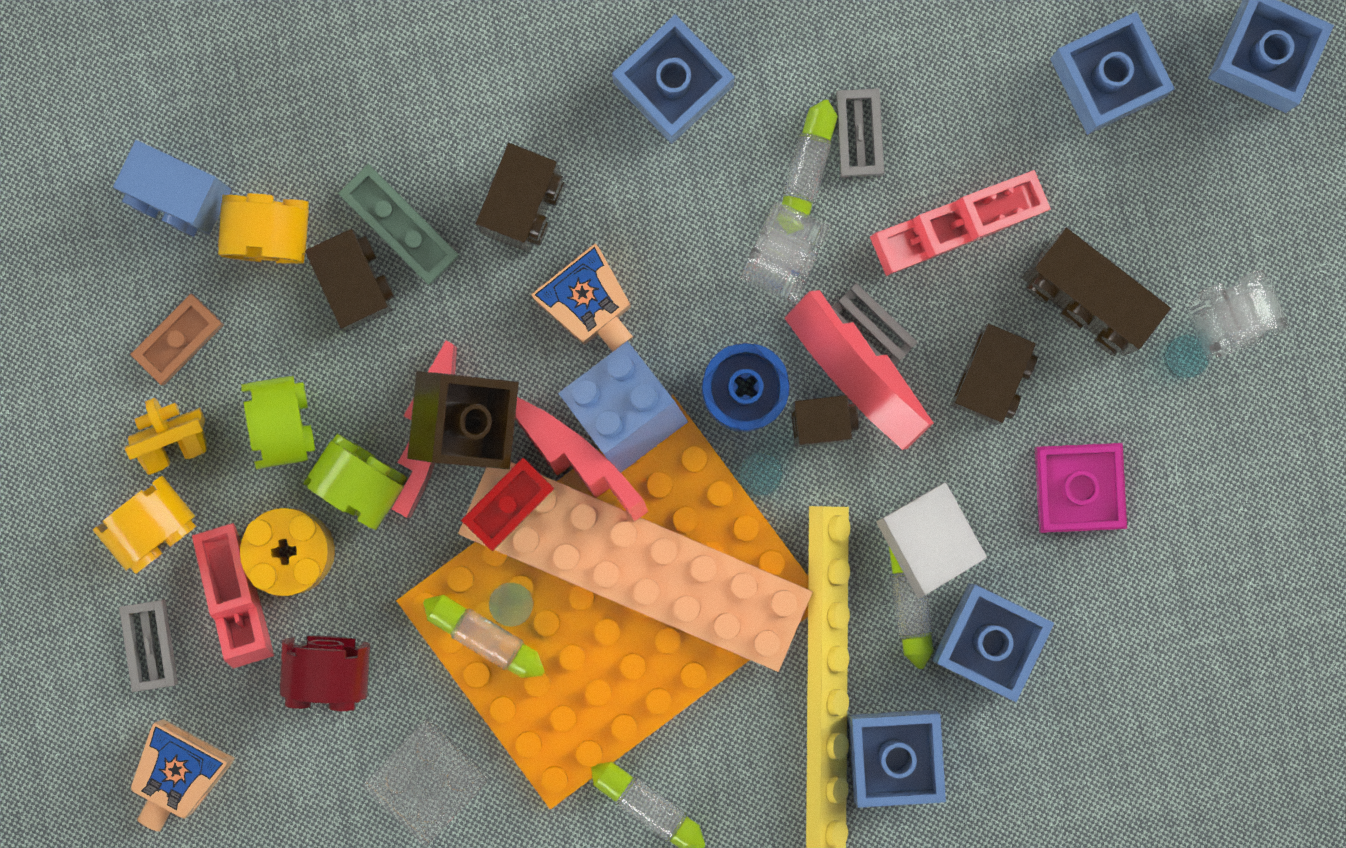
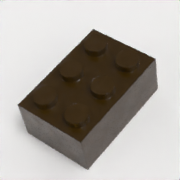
M1067 227L1051 238L1021 277L1028 283L1026 290L1032 296L1045 304L1049 300L1063 310L1060 316L1067 323L1079 330L1083 326L1097 336L1094 342L1112 356H1115L1117 352L1124 356L1140 350L1171 310L1170 306Z

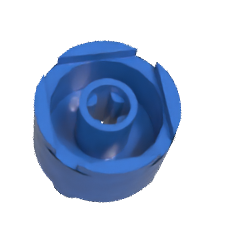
M751 343L728 346L712 358L705 370L701 390L703 402L712 418L725 428L738 432H751L762 429L780 415L787 403L789 378L786 367L773 351L764 346ZM738 378L744 382L749 378L753 379L755 384L752 390L756 395L753 398L748 395L739 398L735 394L738 386L734 381Z

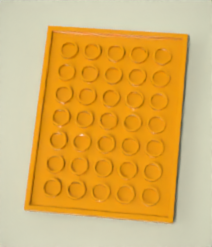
M672 395L671 397L688 420V423L621 472L646 504L648 512L641 518L808 589V575L675 396ZM574 469L557 480L561 484L594 497ZM610 488L596 498L626 511ZM477 542L471 544L396 600L549 809H552L591 780V768L600 763L615 762L750 661L745 657L501 552L491 551L487 546ZM445 595L467 609L451 635L427 621L423 604L425 599ZM808 604L800 622L808 617ZM523 643L538 652L545 671L542 676L520 678L508 670Z

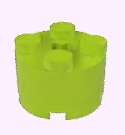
M294 375L241 384L242 392H251L252 400L243 402L252 451L261 450L263 459L254 461L256 470L308 461L307 452L316 451L312 426L302 425L300 410L308 408L304 382L295 383Z
M337 433L333 440H330L303 484L342 512L358 516L357 521L373 530H377L404 488L408 477L390 465L384 464L363 447Z

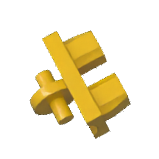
M155 397L145 401L147 414L134 420L139 430L152 425L153 427L128 436L129 445L124 448L129 459L137 458L148 475L161 471L170 465V460L164 446L174 442L178 443L185 459H191L204 454L207 450V442L203 431L205 417L201 408L180 415L176 403L161 407Z

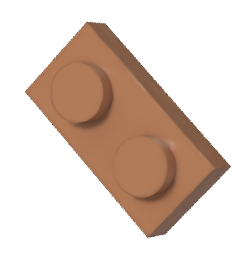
M191 293L130 355L160 385L164 386L224 324Z

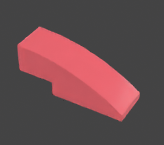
M234 523L192 535L209 614L215 620L224 661L234 669L273 657L274 652L257 589L245 574L241 564V540Z

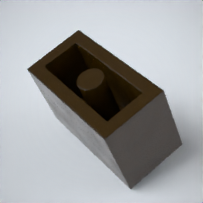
M349 229L305 250L342 330L345 332L351 331L393 311L388 300L395 298V295L386 276L383 274L377 277L371 261L377 259V256L366 235L359 238L353 229Z
M992 324L984 325L950 406L995 425L1003 424L1005 417L1012 420L1022 397L1016 394L1021 379L1028 380L1038 360V356L1032 354L1036 343Z
M847 395L794 401L790 405L795 448L847 442L852 439V432L859 430L856 404L848 405Z

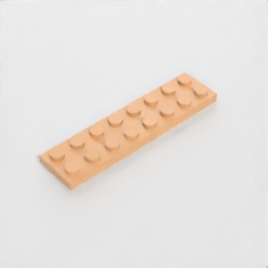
M510 462V469L486 467L467 513L516 465L515 463ZM545 476L543 477L555 489L495 549L498 552L777 672L781 668L813 591L641 517L634 522L627 511ZM462 523L458 532L459 535L486 546Z

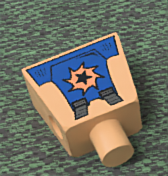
M596 243L531 294L539 306L584 345L596 335H599L613 352L633 338L619 320V317L628 311L631 305Z
M164 719L155 722L150 730L131 785V790L134 793L147 799L137 821L149 829L160 832L170 813L184 819L197 809L231 766L235 758Z

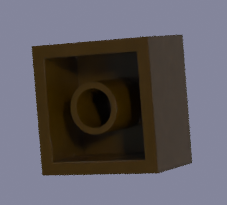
M508 142L475 223L482 235L530 253L533 244L540 246L549 226V222L546 221L547 216H545L549 204L557 206L565 186L558 162Z
M416 371L407 459L431 463L510 469L519 382Z

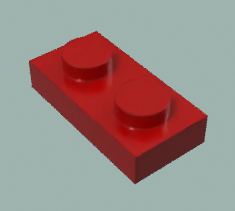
M522 458L461 521L491 551H494L555 488L525 458Z

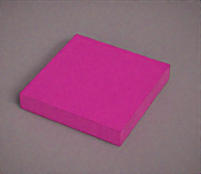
M1123 443L1035 447L1039 533L1127 529Z

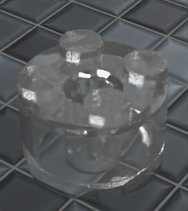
M775 201L740 278L751 285L796 304L806 282L798 277L799 275L809 276L819 252L812 250V247L815 246L821 249L831 225L786 204L782 205Z
M1264 270L1254 271L1239 278L1240 284L1226 290L1223 283L1208 287L1198 293L1199 298L1188 303L1190 308L1187 311L1206 359H1211L1214 355L1217 358L1227 356L1262 343L1261 339L1265 337L1263 333L1271 330L1275 337L1290 328L1271 279L1266 277Z

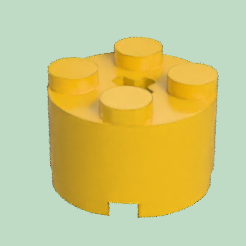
M248 193L247 197L222 195L218 255L224 258L261 262L263 260L275 261V263L303 264L306 254L309 202L296 199H283V202L273 201L274 196L255 193Z
M163 475L153 481V485L144 492L142 490L105 518L102 524L93 529L94 533L126 571L131 568L137 574L163 554L158 548L160 544L166 541L171 547L197 527L192 521L195 517L194 513Z
M279 508L261 514L248 524L240 545L241 564L251 583L264 592L278 596L295 595L313 589L328 574L335 557V545L330 530L319 518L302 509ZM285 540H287L288 546H296L297 554L289 558V564L286 557H280L279 549L285 547Z

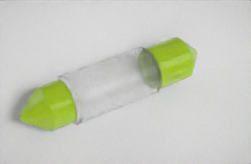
M826 99L810 107L808 110L803 131L798 137L782 194L784 197L779 212L787 231L790 232L798 228L809 218L812 205L816 202L832 146L831 138L838 116L829 100Z
M889 547L892 575L890 577L898 633L902 639L903 653L915 667L924 669L934 652L932 641L933 626L928 594L917 598Z
M445 595L424 600L423 604L427 621L450 634L452 639L503 670L511 671L520 678L536 677L544 674V667L538 652L525 645L523 640L471 608L466 609Z
M613 762L600 763L591 768L594 787L614 800L619 808L663 840L670 841L678 848L705 847L700 825L690 819L686 812L638 777L631 776Z

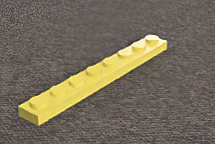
M809 506L808 590L813 591L808 602L806 848H846L848 838L846 805L848 796L847 753L849 749L847 738V710L849 707V697L847 694L849 665L848 622L850 619L848 608V580L850 577L848 551L851 529L849 507Z

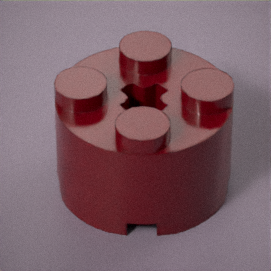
M322 635L307 636V644L295 645V637L282 640L279 694L285 698V707L306 709L311 707V703H329L328 709L333 711L355 710V703L361 702V700L366 699L368 696L370 643L364 641L357 648L355 647L356 639Z

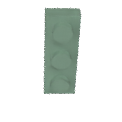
M369 163L338 193L429 286L460 258V255Z

